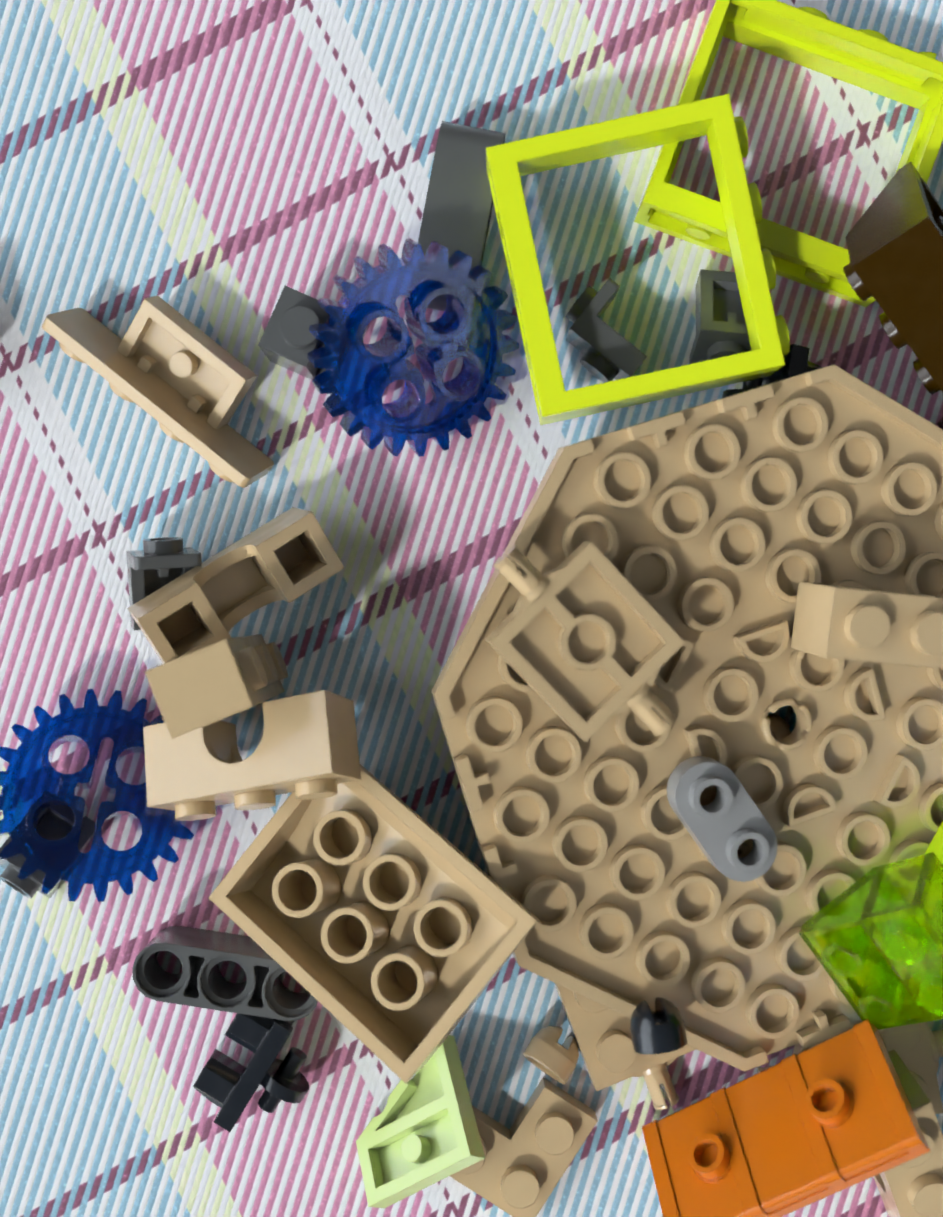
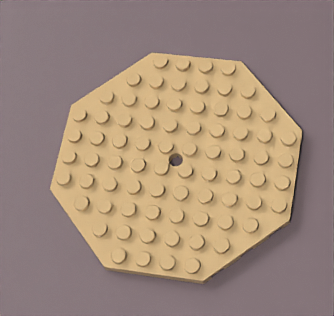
M834 364L558 448L505 551L511 546L516 545L518 550L543 574L557 568L584 541L592 542L682 638L685 644L660 668L654 684L650 687L658 698L677 715L675 722L671 726L662 721L650 709L668 730L658 736L654 735L652 730L629 708L627 711L611 717L585 742L485 640L513 612L518 598L522 595L498 569H495L431 692L488 875L539 919L513 952L518 966L631 1018V1014L638 1003L644 1000L649 1005L651 1012L655 1011L656 998L669 1000L679 1009L684 1020L688 1041L686 1045L744 1072L769 1063L767 1055L796 1044H800L806 1049L851 1029V1023L878 1014V1003L881 1012L886 1017H890L934 1000L933 992L943 989V869L922 857L943 821V669L824 658L791 649L799 582L913 595L943 596V429ZM503 554L502 557L506 558L512 564V566L520 574H522L521 571L507 558V556ZM790 705L796 714L795 728L789 736L775 740L770 732L768 714L770 712L775 713L779 708ZM696 756L710 757L728 767L736 775L772 827L777 838L776 858L764 875L752 881H734L723 875L708 861L668 802V780L673 770L681 762ZM715 785L708 786L702 791L700 795L701 806L713 802L717 793ZM747 839L739 845L737 851L738 858H743L751 852L753 847L752 839Z

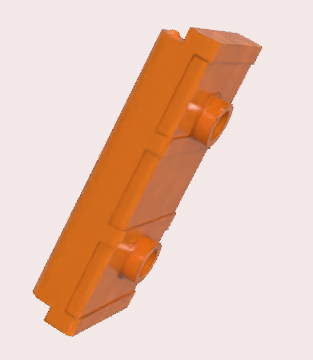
M869 1019L799 1054L780 1060V1063L728 1088L723 1087L711 1093L709 1097L667 1117L654 1120L642 1126L663 1217H782L930 1152V1148L879 1031Z

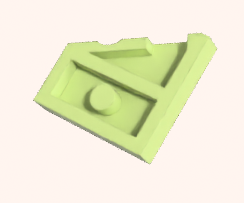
M449 1035L413 1079H410L407 1083L400 1080L389 1095L383 1112L373 1117L356 1140L368 1207L386 1208L485 1158L454 1036Z

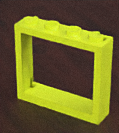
M777 0L715 1L677 105L700 100L722 37L919 109L896 173L906 164L912 162L927 184L943 141V62L935 59L936 53H917L890 43L883 34L877 31L852 29L829 20L822 11L811 7L796 8ZM685 140L662 145L634 222L732 258L721 202L669 183ZM762 218L760 224H756L761 250H770L777 275L863 307H867L875 301L873 296L866 301H862L847 280L843 267L850 263L848 249Z
M729 94L486 147L487 175L540 426L771 376L785 365L783 355H788L790 350L789 331L782 315L775 316L770 294V290L776 286L774 259L769 249L761 250L756 224H760L762 221L761 196L755 182L747 183L743 158L747 157L749 147L747 128L743 117H734ZM707 135L751 351L565 391L520 176Z

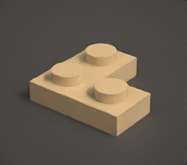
M542 1078L510 1129L472 1106L485 1158L450 1175V1177L512 1217L537 1216L598 1121L595 1110L545 1078Z

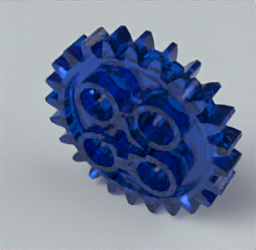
M406 239L402 250V258H398L394 250L383 243L378 247V266L373 267L357 256L354 258V263L359 275L358 279L352 283L337 274L333 277L337 288L343 295L338 302L324 298L319 299L318 304L331 317L329 324L318 323L309 326V331L318 340L325 343V347L308 352L307 359L314 367L327 369L312 379V383L320 394L332 393L325 400L323 406L332 417L343 415L340 425L348 435L353 436L361 431V439L370 449L378 446L384 438V445L393 456L400 454L407 440L410 448L420 457L424 456L427 441L430 438L445 451L449 449L450 431L456 429L467 439L472 437L468 419L475 415L482 420L489 421L491 415L483 404L486 399L490 397L505 400L507 395L495 383L498 376L507 377L515 375L516 369L504 362L502 357L503 354L519 349V342L502 334V331L515 324L517 318L506 310L498 309L507 299L508 295L506 291L495 285L487 287L493 274L480 265L471 269L473 257L460 250H456L449 258L448 247L437 241L431 242L424 257L421 245L412 239ZM445 294L447 306L443 315L434 322H426V310L429 303L437 296ZM401 295L405 296L404 308L407 326L403 318L399 316L396 300ZM378 317H386L387 329L384 336L375 343L364 344L363 334L369 322ZM409 331L421 340L423 344L414 348ZM414 353L416 354L418 364H420L421 371L407 359ZM462 357L463 365L460 373L454 379L443 382V373L449 362ZM422 373L426 381L429 382L433 398L429 403H425L426 395ZM404 380L405 387L401 396L392 403H382V396L387 386L394 381Z
M87 689L84 707L75 709L65 694L59 695L60 714L51 717L46 710L36 706L33 709L39 726L35 730L31 731L18 724H14L11 727L21 744L17 750L0 747V758L9 764L6 771H0V787L2 788L0 812H3L4 817L0 820V836L10 835L12 839L0 852V858L5 861L23 854L26 861L18 873L17 877L24 881L41 870L46 873L42 883V893L49 895L60 881L64 880L68 882L69 901L74 902L81 895L85 884H93L98 902H104L110 882L118 881L120 887L128 896L133 894V874L140 871L151 882L154 883L158 880L157 871L153 864L157 857L173 864L179 860L169 843L172 838L181 841H191L194 834L182 825L181 821L175 820V811L147 807L146 782L140 785H130L122 781L116 772L119 761L125 755L130 753L145 754L143 727L165 723L162 714L151 722L144 718L147 707L146 699L142 698L131 711L122 709L121 691L116 690L108 706H99L94 690ZM109 738L114 742L105 777V785L108 792L115 794L113 802H101L91 849L87 853H81L78 845L88 807L86 800L78 796L80 788L89 789L92 787L101 742ZM66 742L81 743L89 750L87 764L80 771L73 774H63L52 767L54 751ZM62 804L69 807L75 815V823L71 832L59 840L42 838L37 830V820L40 813L51 805ZM117 815L134 817L142 829L139 842L128 850H114L106 845L103 840V829L106 823Z

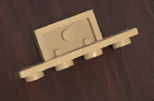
M158 295L144 299L123 339L119 338L82 308H74L47 315L42 328L59 342V346L65 354L74 360L86 363L109 382L110 388L116 395L126 401L136 403L156 419L166 435L178 442L187 444L207 460L211 470L217 476L245 488L269 473L274 462L228 425V422L257 375Z

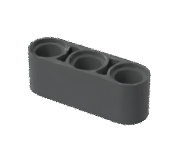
M442 121L412 270L409 305L472 316L494 204L487 175L486 147L504 144L506 133Z
M170 926L161 930L136 956L132 967L133 980L137 989L147 998L160 1002L284 1021L300 1020L308 1016L318 1003L308 991L295 993L288 990L280 979V974L286 972V970L252 938L244 935L186 926ZM157 951H168L175 954L182 964V972L172 974L160 967L157 961ZM233 961L238 963L244 969L247 980L242 983L227 981L219 971V962Z

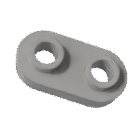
M696 756L681 762L673 770L668 780V802L708 861L723 875L734 881L747 882L764 875L776 858L777 838L772 827L736 775L728 767L710 757ZM715 785L717 790L715 799L710 804L701 806L700 795L702 791L708 786ZM747 839H752L753 847L751 852L743 858H738L737 851L739 845Z

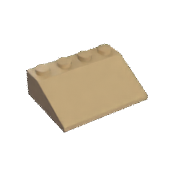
M360 764L361 780L337 784L338 794L335 796L301 800L296 798V792H292L208 898L401 1080L407 1083L429 1061L539 919Z

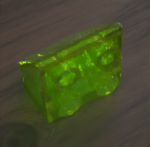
M934 852L872 868L802 925L799 933L862 1021L869 1019L880 1030L943 1019V865Z

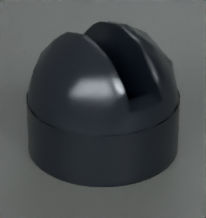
M656 998L654 1012H651L645 1000L638 1003L631 1014L630 1023L631 1038L636 1053L646 1055L668 1053L678 1050L688 1043L684 1020L679 1009L671 1001L664 998Z

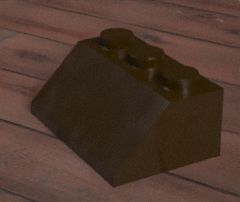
M909 162L897 171L846 235L850 263L844 266L843 270L851 287L862 301H866L873 296L884 313L879 315V320L895 347L900 349L908 344L918 358L913 361L914 369L924 387L933 395L940 390L943 392V208L913 163Z

